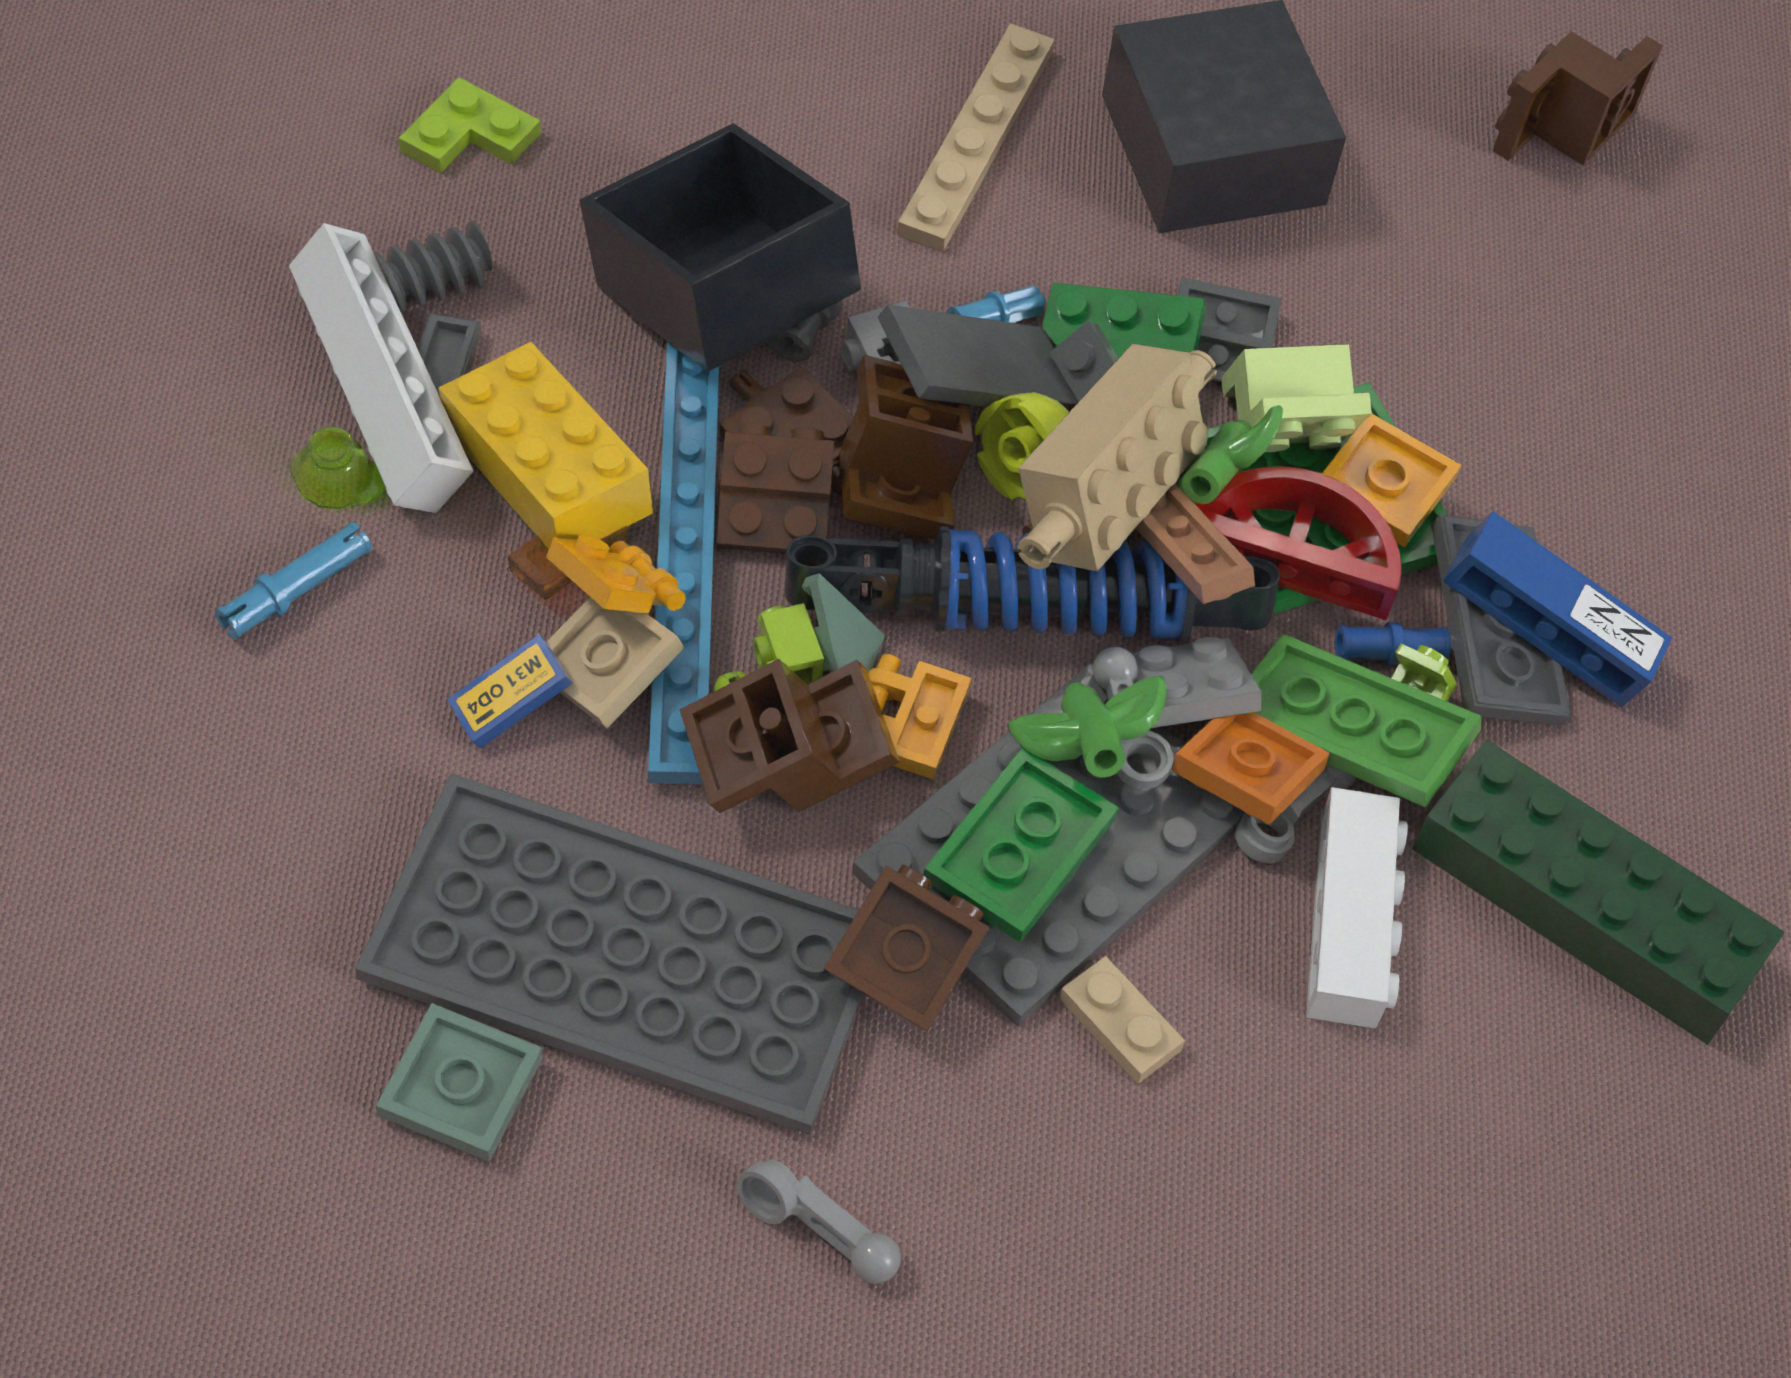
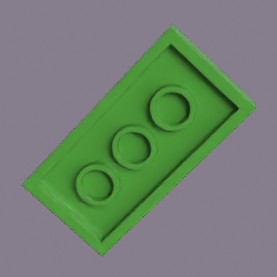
M1286 634L1281 635L1251 674L1261 690V711H1256L1255 713L1329 752L1327 765L1423 807H1427L1481 731V715Z

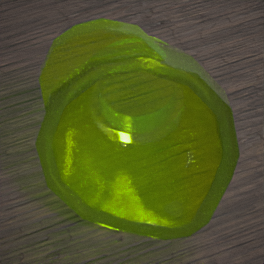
M326 427L315 432L311 436L309 443L294 456L290 464L291 475L302 497L319 508L340 510L358 503L367 504L378 499L386 487L376 463L371 461L366 449L353 439L347 431L338 427Z

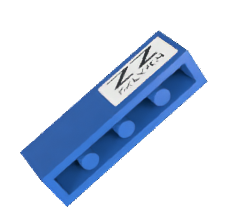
M1494 511L1465 539L1443 579L1444 583L1621 708L1652 682L1673 638Z

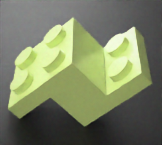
M1349 344L1244 349L1221 377L1223 398L1236 397L1238 420L1248 422L1251 428L1264 417L1271 407L1280 405L1283 408L1278 431L1265 452H1277L1288 449L1290 447L1289 443L1309 442L1310 449L1314 450L1339 447L1342 445L1341 441H1344L1350 434L1354 433L1372 414L1370 393L1354 394Z

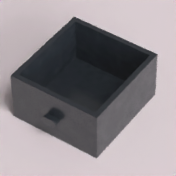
M1283 0L1114 26L1102 97L1159 234L1327 205L1346 136Z
M734 123L579 200L597 286L707 372L861 290L850 203Z

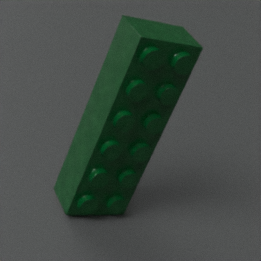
M1487 739L1429 812L1412 850L1707 1045L1727 1019L1785 933L1777 926Z

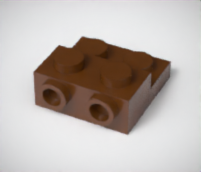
M754 423L737 425V433L725 432L717 548L786 553L788 544L795 538L805 535L827 538L834 441L824 440V432L812 428L792 429L791 437L769 436V427Z
M903 864L898 872L886 865L823 969L825 972L927 1033L988 932L989 927L980 922L984 913L976 906L956 895H953L948 903L928 891L932 881L921 873Z

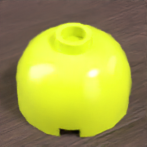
M1035 392L1020 393L995 401L982 411L975 426V436L982 433L983 450L977 453L979 465L989 483L1003 496L1011 500L1017 497L1026 499L1018 468L1069 414V411L1060 402Z

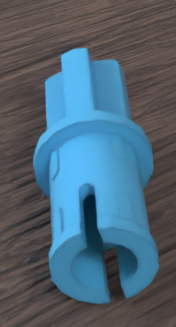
M1032 285L1003 294L991 291L986 293L982 300L961 306L949 307L946 313L1014 323L1041 315L1046 299L1044 295H1041L1039 288Z

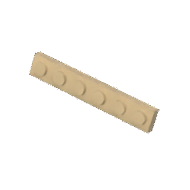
M1010 23L899 219L898 236L944 252L1053 53L1055 39Z

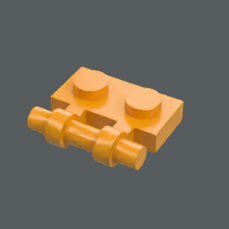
M579 535L577 540L555 537L552 539L546 558L603 609L649 614L652 605H664L669 610L676 611L686 601V595L679 589L677 579L667 570L653 567L650 556L640 547L629 546L624 541H617L609 547L602 540L588 535Z
M883 654L877 668L871 669L868 675L881 711H883L886 702L891 700L902 702L895 718L883 714L900 761L893 766L934 780L970 691L972 678L922 661L918 662L914 674L910 678L898 674L902 665L899 658L891 654Z

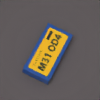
M538 634L449 697L447 701L472 743L482 748L573 682L547 640Z

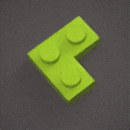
M458 77L399 137L400 152L439 173H442L470 143L512 165L540 136L541 124L539 119Z

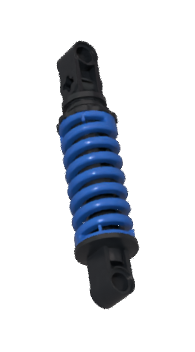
M940 526L934 544L928 545L924 543L915 544L912 538H901L900 542L878 541L870 538L836 539L805 535L792 540L788 544L786 552L784 595L791 605L804 603L806 610H815L813 598L804 591L802 585L806 577L820 573L860 612L886 611L896 612L897 616H909V612L925 611V613H931L935 631L944 632L945 629H966L967 614L960 613H972V625L976 630L984 631L987 629L990 614L1002 615V627L1007 632L1017 630L1019 616H1031L1032 630L1036 633H1044L1048 628V617L1061 618V631L1064 634L1072 635L1077 630L1078 618L1083 619L1085 611H1090V631L1093 635L1102 636L1105 634L1108 612H1120L1119 632L1123 637H1132L1136 632L1137 613H1149V634L1151 637L1156 639H1175L1176 642L1187 643L1192 626L1228 627L1249 631L1266 627L1271 622L1280 580L1279 569L1269 560L1254 556L1244 557L1253 566L1255 586L1233 593L1226 599L1202 604L1146 539L1138 541L1132 552L1128 543L1124 540L1121 547L1110 556L1098 572L1051 562L1045 569H1035L1027 565L1019 555L1021 550L1018 549V544L1029 533L1022 535L1016 543L1015 549H1013L1010 537L1005 532H996L990 536L986 547L983 548L982 540L974 530L949 529L948 526ZM865 554L870 556V567H864ZM862 583H867L866 597L862 595Z

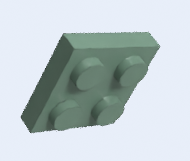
M431 1003L376 1104L377 1116L490 1162L543 1059V1049L528 1041Z

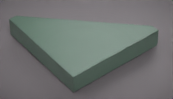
M820 573L806 577L802 587L813 598L819 626L813 629L824 657L823 671L830 670V673L858 660L868 673L873 668L885 635Z

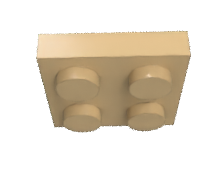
M591 597L547 641L573 682L562 690L560 694L606 729L685 648L676 634L647 613L603 609Z

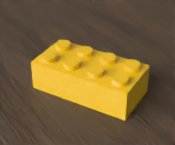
M532 342L438 387L442 404L465 454L548 549L553 537L577 540L579 535H588L603 540L653 513L648 468Z

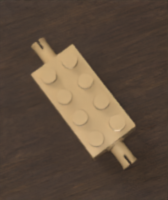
M1132 344L1018 469L1033 529L1026 537L1021 539L1018 549L1021 550L1019 553L1021 559L1027 565L1035 569H1045L1051 562L1098 572L1110 556L1121 547L1123 541L1141 520L1149 514L1166 491L1176 483L1179 476L1197 455L1202 453L1207 445L1208 431L1205 423H1203L1198 393L1217 373V370L1212 369L1216 364L1208 354L1199 350L1188 353Z

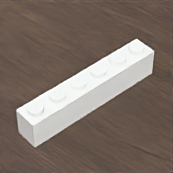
M323 223L289 265L299 288L300 296L308 308L315 324L316 332L322 340L333 365V371L340 381L350 404L351 412L358 422L368 445L369 453L376 463L386 486L387 494L393 504L404 508L437 513L474 471L365 234Z

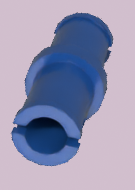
M1387 622L1384 627H1347L1346 625H1340L1335 633L1334 650L1336 656L1346 660H1383L1386 666H1398L1400 662L1395 652L1400 643L1414 650H1417L1420 645H1424L1449 659L1451 636L1446 627H1440L1439 629L1403 628L1399 622Z

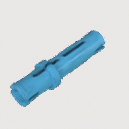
M350 522L345 528L271 576L263 573L255 578L254 587L215 610V616L223 630L231 626L232 629L227 631V635L233 640H237L242 634L271 615L282 616L290 610L291 602L361 556L369 554L372 551V545L367 534L363 531L356 536L355 533L360 530V526L355 522Z

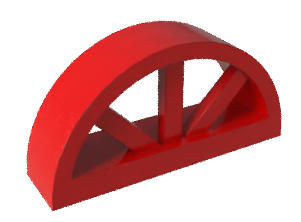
M1281 466L1261 467L1237 473L1212 502L1195 504L1243 557H1260L1276 565L1280 572L1279 587L1387 621L1401 579L1399 549L1390 527L1379 511L1351 487L1332 477L1307 469ZM1281 509L1294 511L1297 514L1288 537L1262 529L1251 511ZM1314 517L1338 530L1351 543L1334 550H1329L1305 542L1312 518Z

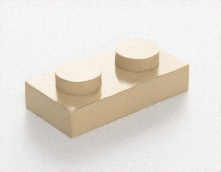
M1107 956L1103 957L1061 989L1059 999L1137 1084L1182 1051L1185 1040Z

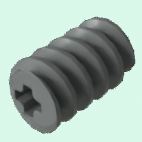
M475 221L467 223L465 235L457 227L448 228L445 241L437 233L429 234L426 238V248L418 239L409 240L406 245V254L398 245L390 246L386 252V261L382 255L374 251L376 260L401 313L406 312V296L412 295L417 304L423 307L426 306L427 289H431L436 297L443 301L445 300V284L451 283L458 294L462 295L465 294L466 277L470 276L476 286L481 289L485 287V271H492V259L488 244L479 225Z

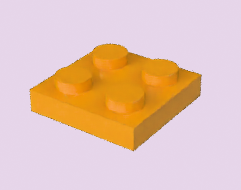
M1371 414L1351 435L1322 474L1346 484L1366 498L1385 519L1396 542L1405 547L1455 481L1462 465Z

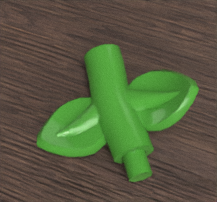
M1280 405L1271 407L1253 428L1244 420L1228 422L1222 425L1208 448L1197 455L1179 476L1176 485L1190 500L1196 503L1206 504L1212 502L1239 469L1249 467L1266 451L1280 426L1283 408Z
M1161 675L1140 680L1113 696L1106 704L1103 703L1099 694L1093 688L1079 682L1072 683L1066 688L1062 699L1061 708L1063 713L1020 716L1009 722L1010 733L1023 748L1039 758L1050 761L1076 759L1083 755L1086 768L1092 775L1096 777H1110L1119 772L1125 763V752L1121 740L1135 739L1145 734L1160 718L1166 700L1167 687L1165 679Z

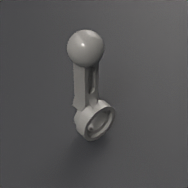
M1110 647L1098 654L1093 664L1094 678L1102 688L1106 689L1109 700L1122 690L1133 685L1138 673L1136 659L1128 650L1121 647ZM1147 731L1135 739L1121 740L1125 752V763L1121 770L1117 772V775L1123 782L1136 789H1151L1159 786L1166 780L1173 764V752L1169 743L1162 736L1152 731ZM1133 754L1149 756L1155 761L1157 770L1148 774L1138 773L1129 766L1127 758Z
M1326 764L1325 770L1270 825L1244 813L1235 829V839L1238 846L1246 855L1262 863L1281 861L1294 843L1293 826L1297 820L1326 797L1332 787L1348 790L1353 786L1357 777ZM1257 823H1263L1272 827L1279 837L1265 834L1258 827Z
M766 1160L765 1162L758 1161L753 1163L738 1177L737 1190L746 1208L759 1220L768 1224H779L788 1216H797L851 1260L854 1272L859 1278L868 1283L879 1284L886 1282L897 1273L901 1263V1253L896 1242L885 1234L872 1233L819 1190L806 1174L798 1181L792 1171L781 1162Z

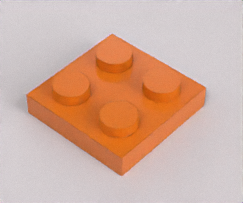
M1250 712L1213 718L1176 753L1171 771L1240 808L1246 814L1270 825L1325 770L1330 753L1257 713Z

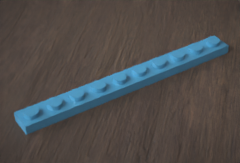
M667 341L657 569H665L677 579L679 589L686 595V601L676 611H671L664 605H656L655 620L676 634L685 648L652 681L648 783L703 784L679 709L709 695L719 366L707 372L669 341Z

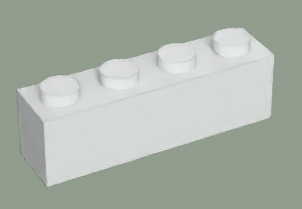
M1333 787L1330 790L1320 818L1306 1018L1377 1028L1385 1009H1394L1399 990V974L1391 973L1390 966L1391 956L1396 957L1399 952L1402 923L1393 921L1394 905H1400L1405 883L1404 871L1396 870L1397 855H1402L1404 852L1408 829L1407 822L1399 820L1400 798Z

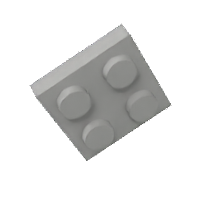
M1204 637L1191 644L1171 647L1153 645L1145 647L1139 652L1131 653L1136 659L1138 666L1137 677L1133 684L1151 676L1163 675L1167 687L1165 705L1160 718L1152 728L1261 711V690L1229 638Z

